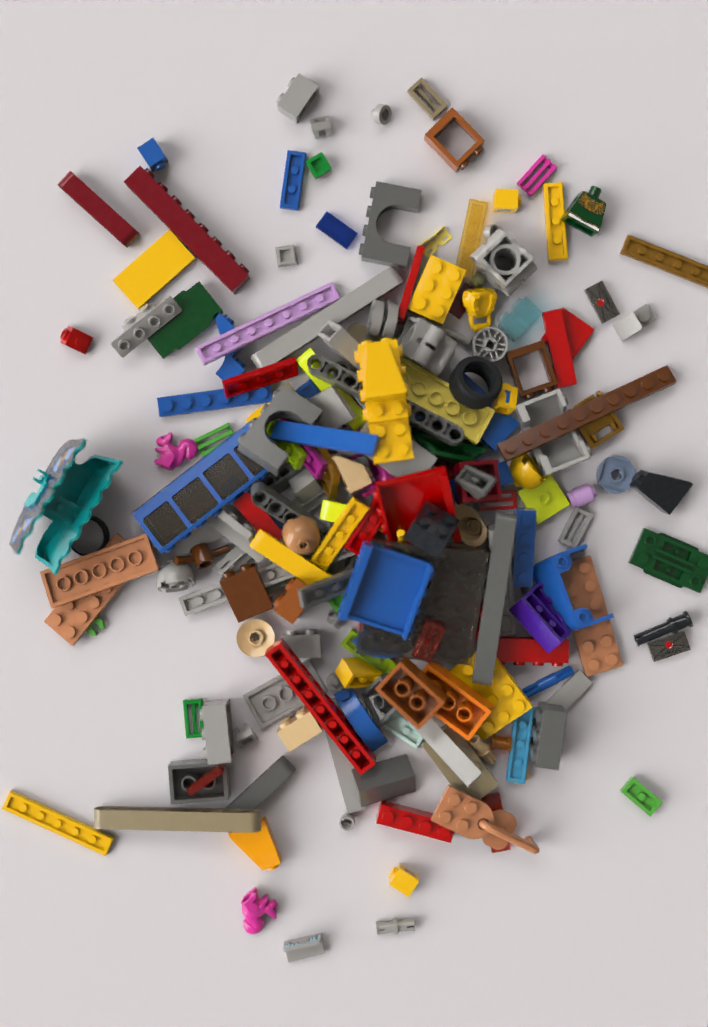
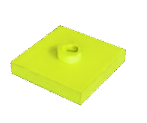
M551 474L537 488H523L517 492L526 508H534L536 510L537 525L570 505Z

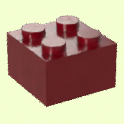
M497 459L459 462L453 466L454 479L465 465H468L497 480L486 496L478 500L455 482L458 505L493 502L502 498Z

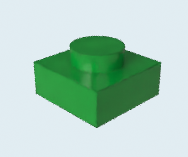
M322 152L305 161L315 180L332 170Z

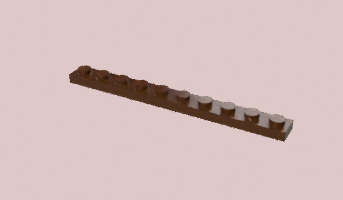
M668 365L500 442L497 444V448L505 463L670 387L677 381Z

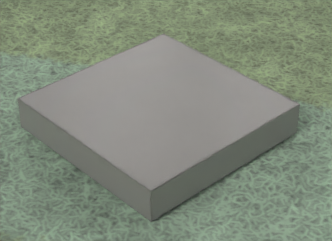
M335 385L307 399L323 410L321 419L318 422L320 427L336 429L356 417Z

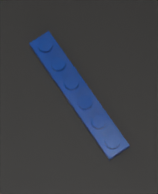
M270 384L226 399L223 389L157 398L159 417L269 403L273 400V393Z

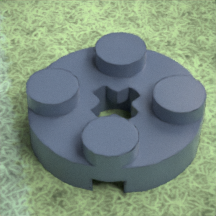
M619 455L605 458L599 464L596 471L598 485L606 492L612 494L623 493L630 489L631 486L629 484L632 482V477L636 474L631 461ZM617 469L621 477L614 480L611 472H615Z

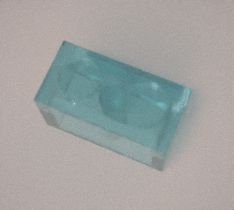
M527 296L523 300L519 298L512 305L514 309L509 314L505 312L498 319L500 323L497 327L512 342L543 313Z

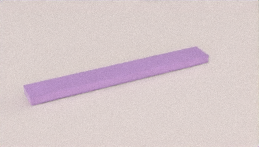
M333 282L196 346L195 350L205 366L330 306L341 299Z

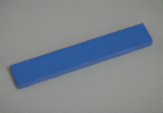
M276 420L270 438L275 441L375 456L381 437L367 433Z

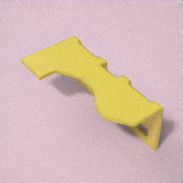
M443 226L420 245L423 246L427 242L429 243L424 249L425 256L429 258L438 250V245L443 246L453 237ZM448 236L449 238L443 242L442 240ZM433 248L434 250L428 254L427 252Z

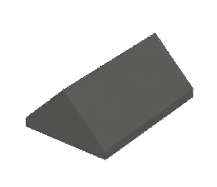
M407 754L376 762L373 767L362 775L355 768L351 769L361 807L416 791L415 775Z

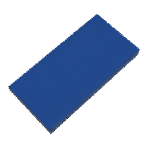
M463 373L464 382L471 390L477 393H486ZM495 412L480 440L495 452L498 449L497 444L505 441L520 423L511 415L507 416Z

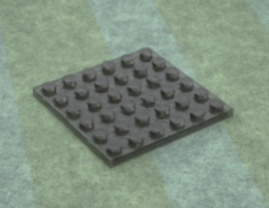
M370 538V543L431 562L435 573L433 579L427 583V595L425 599H421L419 605L421 610L419 616L414 618L412 634L408 635L406 640H403L401 635L359 622L356 654L396 658L406 656L408 659L471 665L488 551L445 547L440 557L436 558L410 542Z

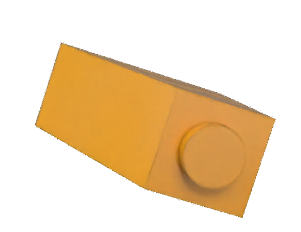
M266 816L261 818V831L229 832L230 839L262 870L268 869L271 871L278 868L279 864H281L282 857Z

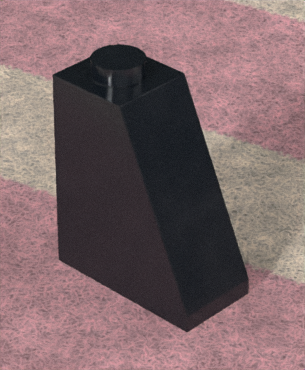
M644 470L637 472L629 484L657 509L668 515L673 512L693 485L691 482Z

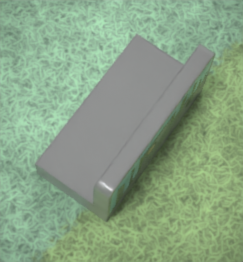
M321 933L284 941L283 951L286 952L288 962L322 955L326 952Z

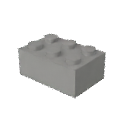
M230 699L208 700L204 703L202 709L199 710L200 720L204 721V728L201 730L202 740H206V748L203 749L204 759H208V765L231 763L235 756Z

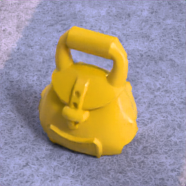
M474 288L463 292V306L469 316V326L474 332L490 327L492 324L491 313L495 309L498 297L494 289ZM486 317L487 319L485 323L474 324L475 318Z

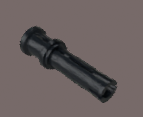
M684 611L683 614L674 618L669 617L666 620L667 622L633 635L638 647L671 632L676 634L678 630L688 626L690 628L693 627L688 612Z

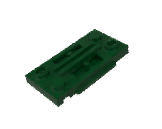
M200 281L187 291H181L173 298L182 311L147 338L163 359H166L174 351L183 348L208 328L219 313H224Z
M646 528L642 529L628 562L643 569V572L678 588L686 587L697 593L701 592L708 576L707 554L700 552L697 547L664 533L658 534Z

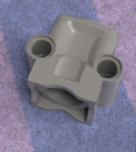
M497 229L485 241L486 244H482L470 258L477 265L478 272L482 273L485 279L497 291L503 292L509 297L522 285L521 281L525 282L537 270V266L533 263L534 258L507 231L503 232L501 229ZM496 257L507 258L512 265V269L510 271L499 270L494 264V259Z
M408 317L403 325L400 336L397 338L398 345H402L404 358L436 376L449 365L457 342L448 337L442 329L431 325L419 317L417 319Z

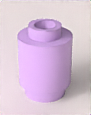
M588 483L574 488L566 494L572 508H578L595 501L594 497L597 496L594 487L589 486Z

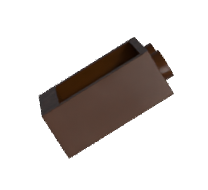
M544 340L506 352L505 358L514 385L518 388L519 398L524 396L525 399L536 396L535 392L542 390L543 393L554 390L553 386H556L558 382ZM539 351L549 382L523 391L513 359Z

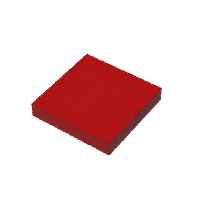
M563 307L562 314L573 361L595 329ZM544 333L540 340H544V343L548 345L546 333Z

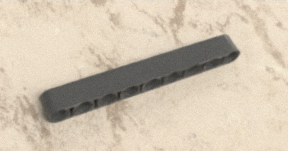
M313 354L308 358L307 367L312 376L330 385H335L336 388L361 400L360 390H363L362 382L358 383L356 373L318 354ZM314 362L321 364L318 369L312 368L311 365ZM331 371L338 372V376L334 378L328 376ZM347 380H354L356 382L354 386H347L345 383ZM406 399V403L411 405L412 415H408L410 426L449 446L457 447L461 445L464 438L463 428ZM423 415L425 420L418 422L415 420V416ZM438 423L442 425L443 429L435 431L432 426ZM456 432L460 435V438L453 440L450 434Z
M496 513L472 683L492 686L517 514Z

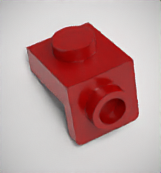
M68 326L61 333L60 343L86 355L94 337Z

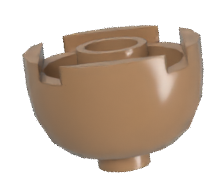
M307 516L289 519L282 529L283 543L287 548L300 556L314 552L321 540L320 528L317 522Z

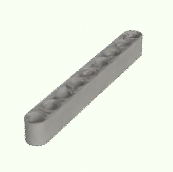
M394 266L389 267L250 357L256 368L259 369L287 359L320 338L317 333L328 320L340 325L370 306L374 299L379 300L404 283L403 279Z

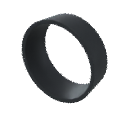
M91 516L90 520L96 522L103 531V542L97 550L99 551L109 542L110 532L104 521L98 517ZM71 545V548H72V550H73L75 553H77V554H79V555H81V556L88 555V554L79 553V552L76 551V550L74 549V547Z

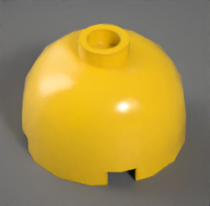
M527 453L511 461L509 470L515 486L519 487L521 485L523 488L533 489L540 486L547 479V476L539 472L534 459Z

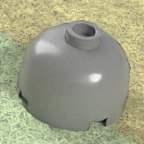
M174 559L167 561V564L160 568L156 576L157 589L162 592L161 588L166 589V592L170 593L187 590V585L192 584V587L196 585L195 575L188 564H175Z

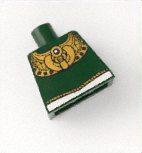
M591 186L588 193L586 191L579 193L560 220L590 237L599 233L606 208V203L598 199L601 189Z

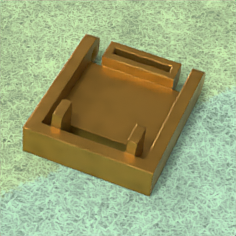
M600 390L596 392L597 397L603 395ZM592 394L573 406V409L595 399V396ZM612 413L577 430L590 449H593L622 431L624 427L615 413ZM609 425L612 432L598 440L595 433Z

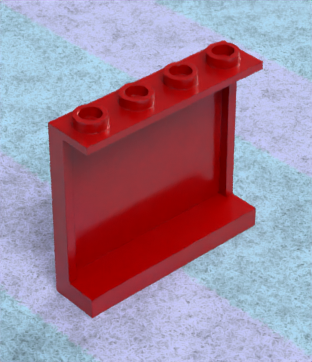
M445 466L375 482L376 490H373L375 502L380 504V507H377L379 519H384L381 527L383 535H388V539H385V542L389 549H400L397 531L404 530L406 535L425 501L436 505L457 518ZM458 525L452 534L454 543L462 541ZM407 541L408 547L413 546L412 543Z

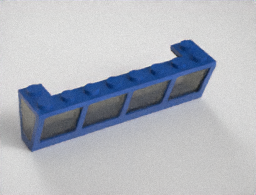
M252 420L132 512L135 520L161 554L164 551L168 553L176 547L177 541L187 539L191 535V530L195 527L197 529L201 528L207 523L206 519L209 516L215 517L222 511V506L226 503L228 505L232 504L238 498L236 495L242 491L244 493L251 489L254 481L257 479L261 481L268 475V470L238 451L239 443L237 441L243 432L247 433L250 429L249 425ZM265 432L267 438H268L273 444H275V443L272 441V439L268 436V434Z

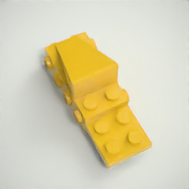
M383 338L380 342H373L372 340L362 341L361 344L357 345L358 351H354L355 362L360 363V370L357 371L358 383L362 382L363 390H360L361 402H365L366 409H362L363 419L368 421L369 433L381 437L376 455L373 456L374 465L413 460L414 455L408 415H412L411 405L406 403V396L409 395L408 385L403 383V376H406L405 365H401L400 357H403L402 345H398L397 339L393 340L392 338Z

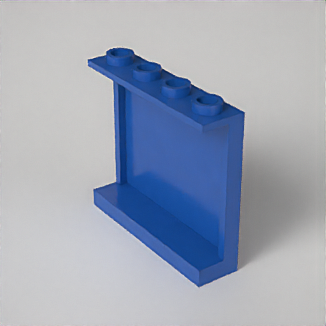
M363 541L337 613L338 619L346 621L348 618L401 635L403 640H406L408 635H411L413 632L414 618L419 616L421 599H425L427 595V583L433 579L435 570L432 563Z

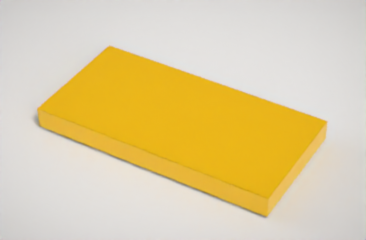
M169 229L116 276L113 282L139 310L195 260V257Z

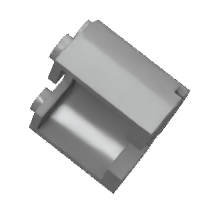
M556 389L516 405L518 420L522 421V432L565 413L567 404H569L566 394H562L560 389ZM575 431L530 451L539 470L543 468L542 474L544 476L586 461L592 456L589 445H585L580 434H576Z

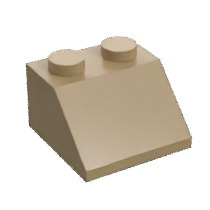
M335 454L330 455L341 474L340 479L349 493H353L372 483L370 478L373 476L368 466L366 467L358 462Z

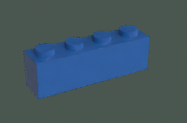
M514 507L517 521L514 535V558L511 562L513 587L532 588L536 510L534 508Z

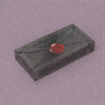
M603 281L584 290L601 324L620 315Z
M684 631L647 643L653 662L691 650Z

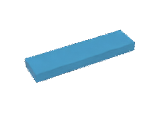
M535 707L513 720L505 781L525 784Z

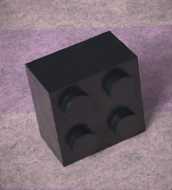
M425 501L403 539L439 558L460 520L436 505Z

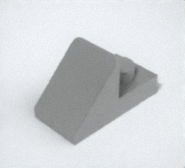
M645 304L613 324V327L623 341L656 321V318L648 305Z

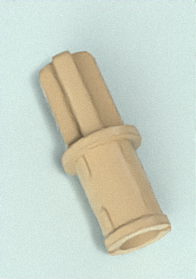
M478 734L473 735L469 742L476 750V754L482 757L487 764H495L497 757L490 750L489 744L484 743Z

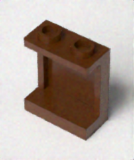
M248 562L241 565L237 571H226L222 574L223 576L219 581L238 623L274 608V599L269 596L257 570V563L251 564Z

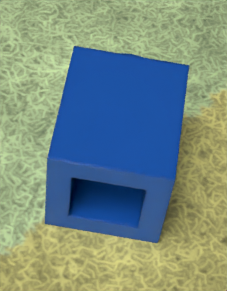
M151 138L137 148L152 172L162 170L166 167V163L169 162L154 138Z

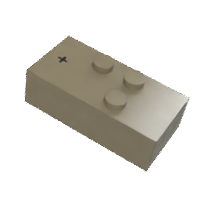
M444 724L440 728L483 773L470 787L466 786L425 740L421 742L426 752L451 786L478 799H481L499 786L495 777L476 754V751L469 742L448 725Z

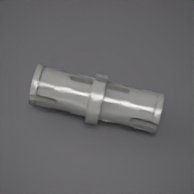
M393 918V921L376 922L377 935L415 931L414 918L402 920Z

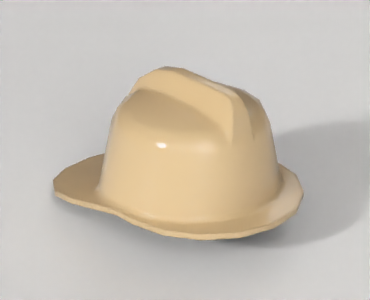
M461 504L454 506L456 516L460 520L458 526L461 539L469 546L476 547L482 545L487 538V523L485 519L469 505Z

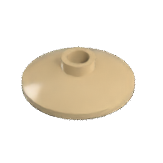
M250 619L244 622L238 629L236 641L239 649L244 654L250 657H261L265 655L266 649L274 644L275 635L272 627L266 621ZM254 634H258L260 636V639L258 641H255L253 639Z

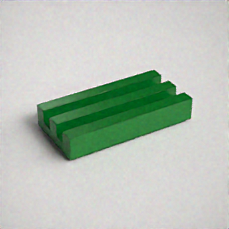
M203 698L183 700L186 739L202 737V734L198 733L195 703H198L199 710L202 709ZM188 704H191L194 734L190 733ZM200 720V729L202 730L204 728V721Z

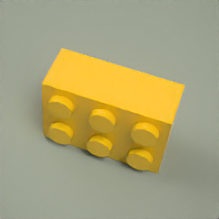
M431 255L407 310L443 325L466 270Z

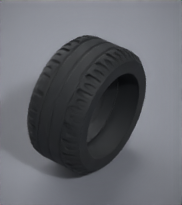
M470 356L461 360L452 371L449 378V389L453 398L460 405L478 410L488 407L493 403L501 392L503 380L500 371L494 363L480 356ZM471 372L482 377L487 384L488 393H477L471 390L464 382L463 373Z

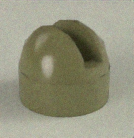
M476 271L469 285L481 288L485 283V276Z

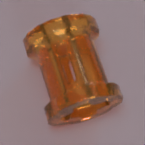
M495 733L491 735L490 750L500 749L510 753L512 736H496Z

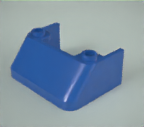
M587 543L537 562L533 566L535 584L537 585L540 581L542 582L544 593L547 597H551L553 601L551 603L556 613H560L571 633L614 618V615L610 614L594 620L592 613L586 608L573 610L560 573L566 572L571 568V555L585 551L588 548Z

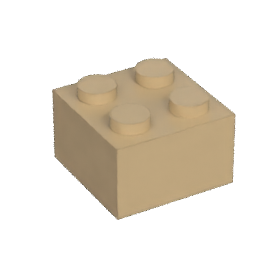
M306 706L296 711L297 714L294 717L288 716L280 721L281 724H279L277 733L289 752L323 731V727Z

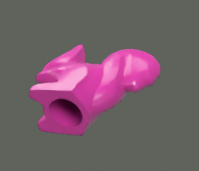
M172 432L157 438L156 443L162 448H155V450L161 456L160 459L154 460L155 465L173 471L174 468L182 465L185 459L191 460L195 458L199 449L197 447L198 444L194 440L189 438L183 439L178 446H174L171 444Z
M256 887L249 891L241 901L242 913L246 918L243 920V928L247 933L253 935L260 933L264 929L265 923L261 917L263 914L266 913L272 918L277 919V901L274 899L268 901V894L259 898Z

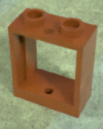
M453 107L424 136L427 144L455 172L459 169H465L470 163L469 159L473 155L477 157L484 149L482 146L485 140ZM453 121L476 142L458 160L436 139Z

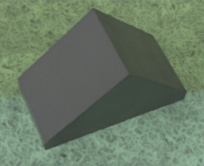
M465 465L454 479L456 483L477 500L486 496L497 481L496 478L468 465Z

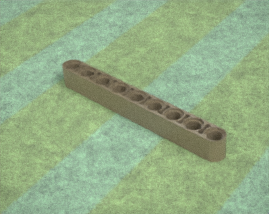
M99 806L94 808V828L255 833L261 831V810Z

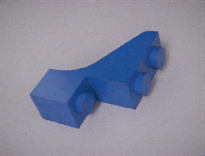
M220 313L217 315L216 323L220 335L235 328L233 326L235 322L227 314L224 317ZM244 347L225 356L222 366L215 373L222 380L246 373L243 369L246 365L239 358L234 360L235 356Z

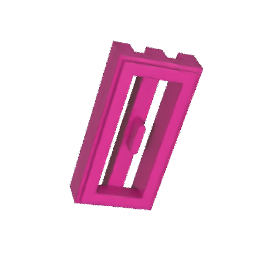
M544 154L517 182V185L530 197L557 168L555 164L553 165L549 159L545 158ZM541 162H544L545 164L528 181V183L524 185L523 182L529 177V175L539 166ZM549 167L550 170L530 191L528 189L529 186Z

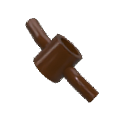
M200 543L190 549L191 555L174 557V563L187 564L194 562L197 569H204L214 563L213 557L220 556L231 550L228 544L210 550L207 543Z

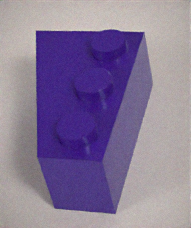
M540 581L514 604L509 611L549 654L571 632L560 613L555 612L551 605L553 601L551 597H547L542 589L544 585Z

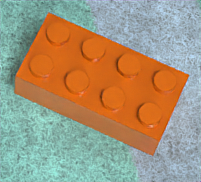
M431 658L422 672L449 695L446 702L438 709L434 716L469 741L491 713L494 704Z

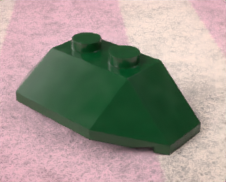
M411 427L410 430L418 445L437 457L435 463H439V461L445 462L446 465L453 467L459 462L474 461L487 453L488 450L482 442H478L475 445L463 438L461 445L452 447L416 428ZM450 436L453 440L459 439V437Z

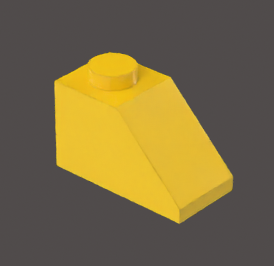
M342 658L335 670V674L344 688H366L379 675H383L381 670L359 658Z

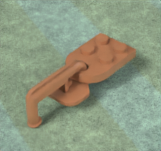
M449 784L447 785L431 817L433 822L469 839L482 838L485 845L496 850L504 849L508 842L533 854L539 853V847L531 836L522 838L513 834L517 826V820L514 815L502 809L492 812L491 808L484 801Z

